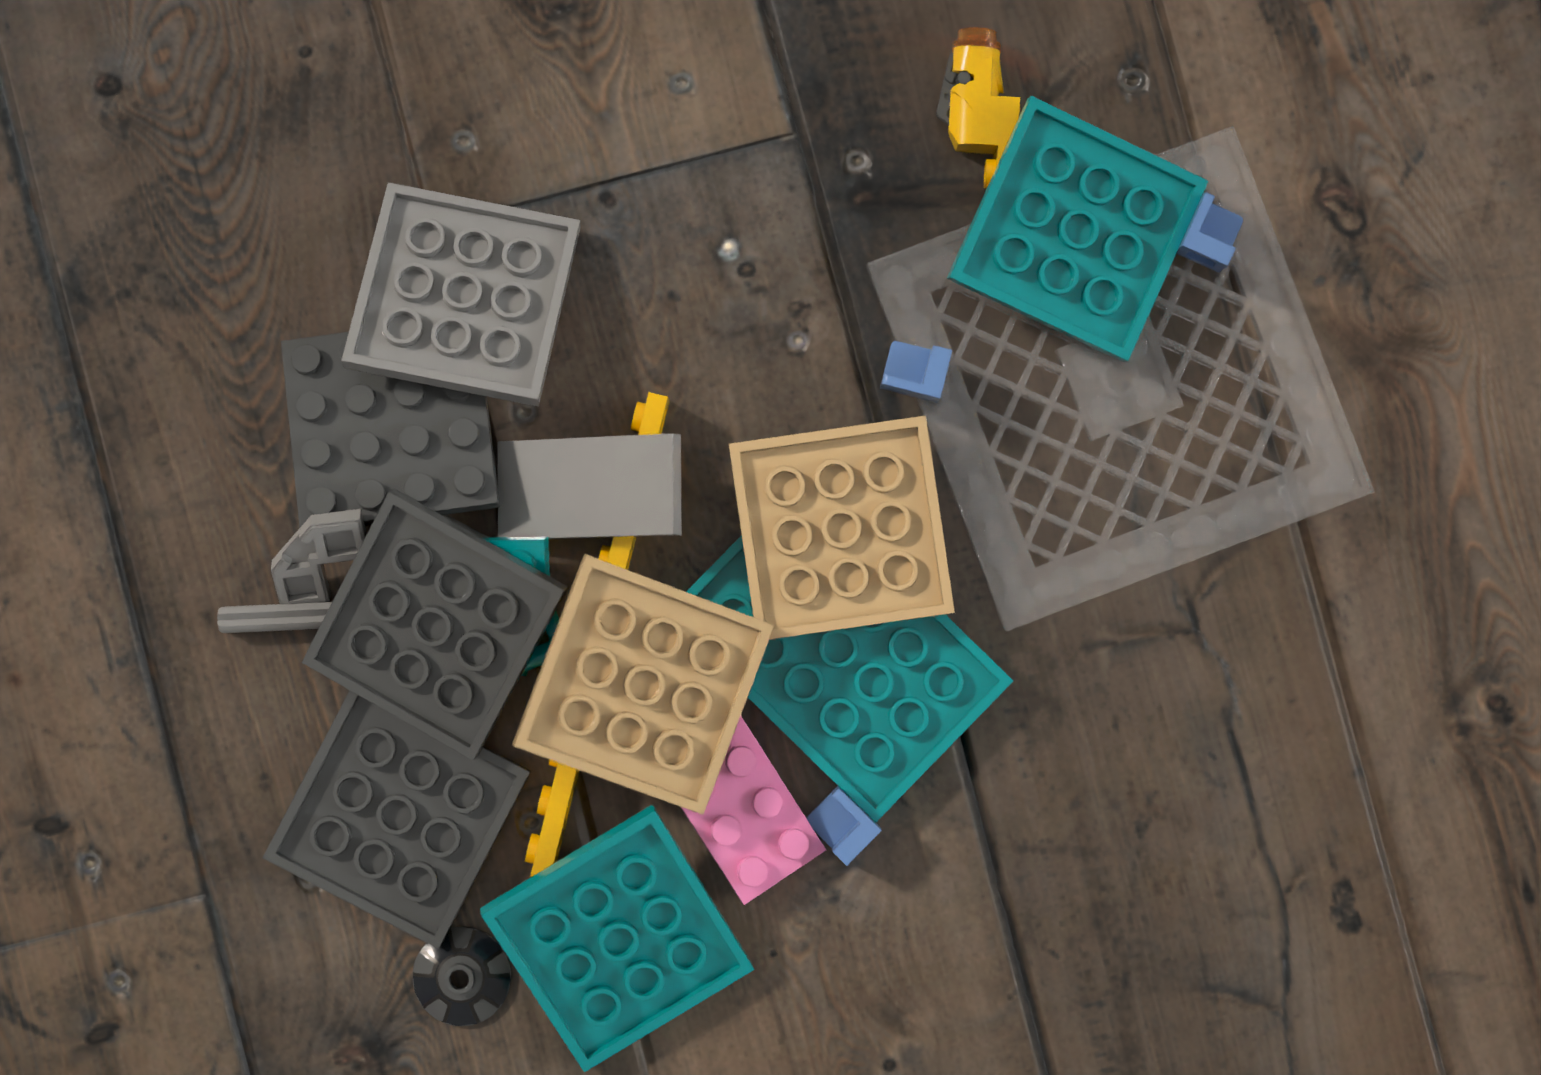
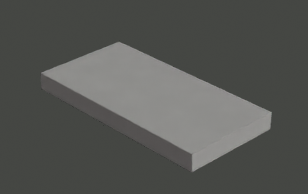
M680 434L497 442L498 495L500 504L498 508V537H548V539L682 535Z

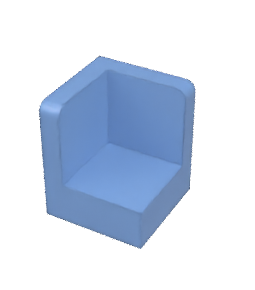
M1205 192L1200 199L1176 254L1220 273L1229 265L1236 247L1232 245L1241 228L1243 218L1213 204L1215 196Z
M893 341L890 346L880 389L937 403L943 390L952 350L935 345L931 349Z
M839 786L806 817L813 830L832 848V852L846 866L882 831L881 827Z

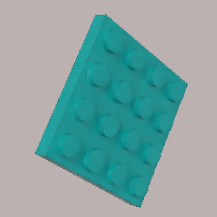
M1030 96L1026 100L946 279L1113 358L1127 362L1209 181L1038 98Z
M653 804L480 908L482 918L584 1072L755 970L751 960Z

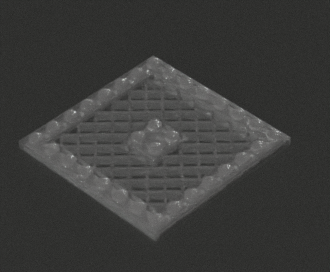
M1234 126L1156 155L1208 180L1209 182L1204 193L1208 192L1215 196L1212 203L1240 215L1243 218V223L1232 245L1236 249L1230 263L1218 273L1214 283L1190 273L1195 263L1192 260L1187 259L1183 269L1171 264L1167 274L1178 278L1169 300L1157 296L1154 306L1164 310L1158 325L1154 329L1150 316H1148L1127 362L1113 358L946 279L970 225L866 264L894 341L931 349L935 345L952 350L942 323L964 333L955 355L952 351L939 401L935 403L919 398L916 399L922 415H926L928 431L1005 631L1375 492ZM1230 268H1232L1242 295L1222 287ZM1186 282L1209 292L1200 314L1176 304ZM947 288L938 309H936L931 293ZM953 291L978 301L969 324L944 313ZM1217 297L1241 307L1232 328L1208 318ZM985 305L1010 316L1000 338L975 327ZM1248 313L1259 341L1240 333ZM1172 314L1195 324L1186 346L1162 336ZM1017 319L1041 330L1032 352L1007 342ZM1203 328L1227 338L1218 360L1194 350ZM1048 334L1071 343L1055 350L1060 365L1039 356ZM971 336L996 347L986 370L961 359ZM1235 342L1259 352L1249 374L1226 364ZM1161 346L1182 355L1173 376ZM1002 351L1027 361L1017 384L993 373ZM1190 359L1213 369L1203 392L1180 382ZM1266 359L1277 387L1258 379ZM1034 365L1059 375L1049 398L1025 388ZM960 369L982 378L972 400ZM1221 373L1244 383L1235 406L1212 396ZM1065 381L1068 384L1078 411L1056 402ZM988 382L1013 392L1003 416L978 405ZM1253 388L1276 398L1267 420L1244 411ZM1179 392L1199 401L1189 423L1167 414L1184 406ZM1020 396L1045 407L1035 430L1010 419ZM1207 405L1230 415L1221 438L1198 428ZM1283 405L1295 433L1275 425ZM1052 410L1076 421L1066 444L1042 434ZM977 414L999 424L990 445H988ZM1153 418L1143 441L1121 431ZM1239 419L1262 429L1252 452L1229 442ZM1161 422L1185 432L1175 455L1151 445ZM1083 426L1089 442L1107 436L1098 458L1074 448ZM1006 427L1031 438L1021 461L996 451ZM1271 434L1294 443L1284 466L1261 456ZM1193 436L1216 446L1207 469L1183 459ZM1116 439L1139 449L1130 472L1106 462ZM1038 442L1062 452L1052 476L1028 465ZM1225 451L1248 460L1238 483L1215 474ZM1302 451L1307 465L1294 469ZM1147 453L1171 464L1161 487L1138 477ZM1070 456L1093 466L1084 490L1060 480ZM994 460L1016 469L1007 492ZM1257 465L1279 474L1276 477L1247 487ZM1179 468L1202 478L1193 501L1169 491ZM1101 471L1125 481L1115 504L1091 494ZM1024 473L1048 484L1038 508L1013 497ZM1211 482L1233 491L1231 494L1202 504ZM1133 485L1157 495L1147 519L1123 508ZM1055 488L1080 498L1069 522L1045 511ZM1165 499L1188 509L1155 522ZM1087 502L1111 512L1101 536L1077 526ZM1012 506L1034 515L1025 537H1023ZM1119 516L1142 526L1109 539ZM1041 519L1065 529L1055 553L1031 543ZM1073 533L1096 543V545L1064 556ZM1029 551L1051 562L1035 567Z

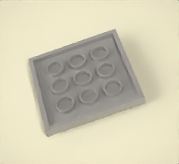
M388 182L341 360L343 368L539 407L580 233V220Z

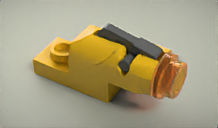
M970 27L959 29L957 40L952 42V53H950L936 117L948 125L949 137L955 151L994 154V159H985L984 188H987L1019 118L1020 97L999 96V93L1004 94L1000 69L1001 44L996 41L997 32L988 28Z

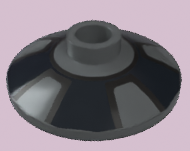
M472 927L450 928L439 949L425 943L418 953L413 967V987L422 1007L435 1019L454 1026L474 1025L491 1017L504 1003L511 986V966L507 954L495 938L482 930ZM455 970L465 971L469 977L468 985L465 987L455 986L451 981L452 972Z

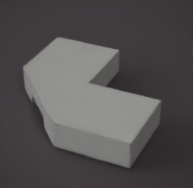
M361 509L311 515L272 559L271 573L280 604L330 602L331 591L324 564L355 559L367 535Z

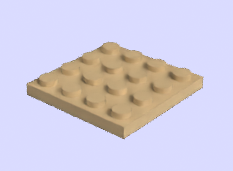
M926 415L729 444L753 617L774 625L770 639L955 613Z
M584 554L513 741V746L704 815L774 625Z

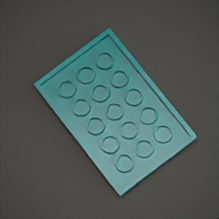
M741 535L686 592L753 617ZM946 614L769 639L748 698L876 823L999 697L1013 680Z

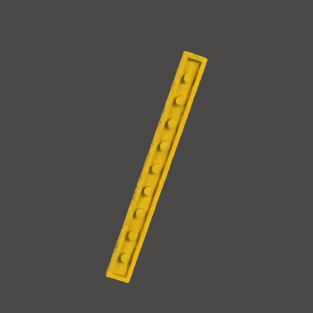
M648 392L646 403L637 402L631 430L639 432L638 435L662 434L670 402L669 398ZM637 536L613 537L611 547L602 545L598 559L629 570ZM550 759L549 766L557 768L552 787L543 786L538 803L537 814L545 816L541 834H531L525 862L533 864L531 877L558 861L580 771Z

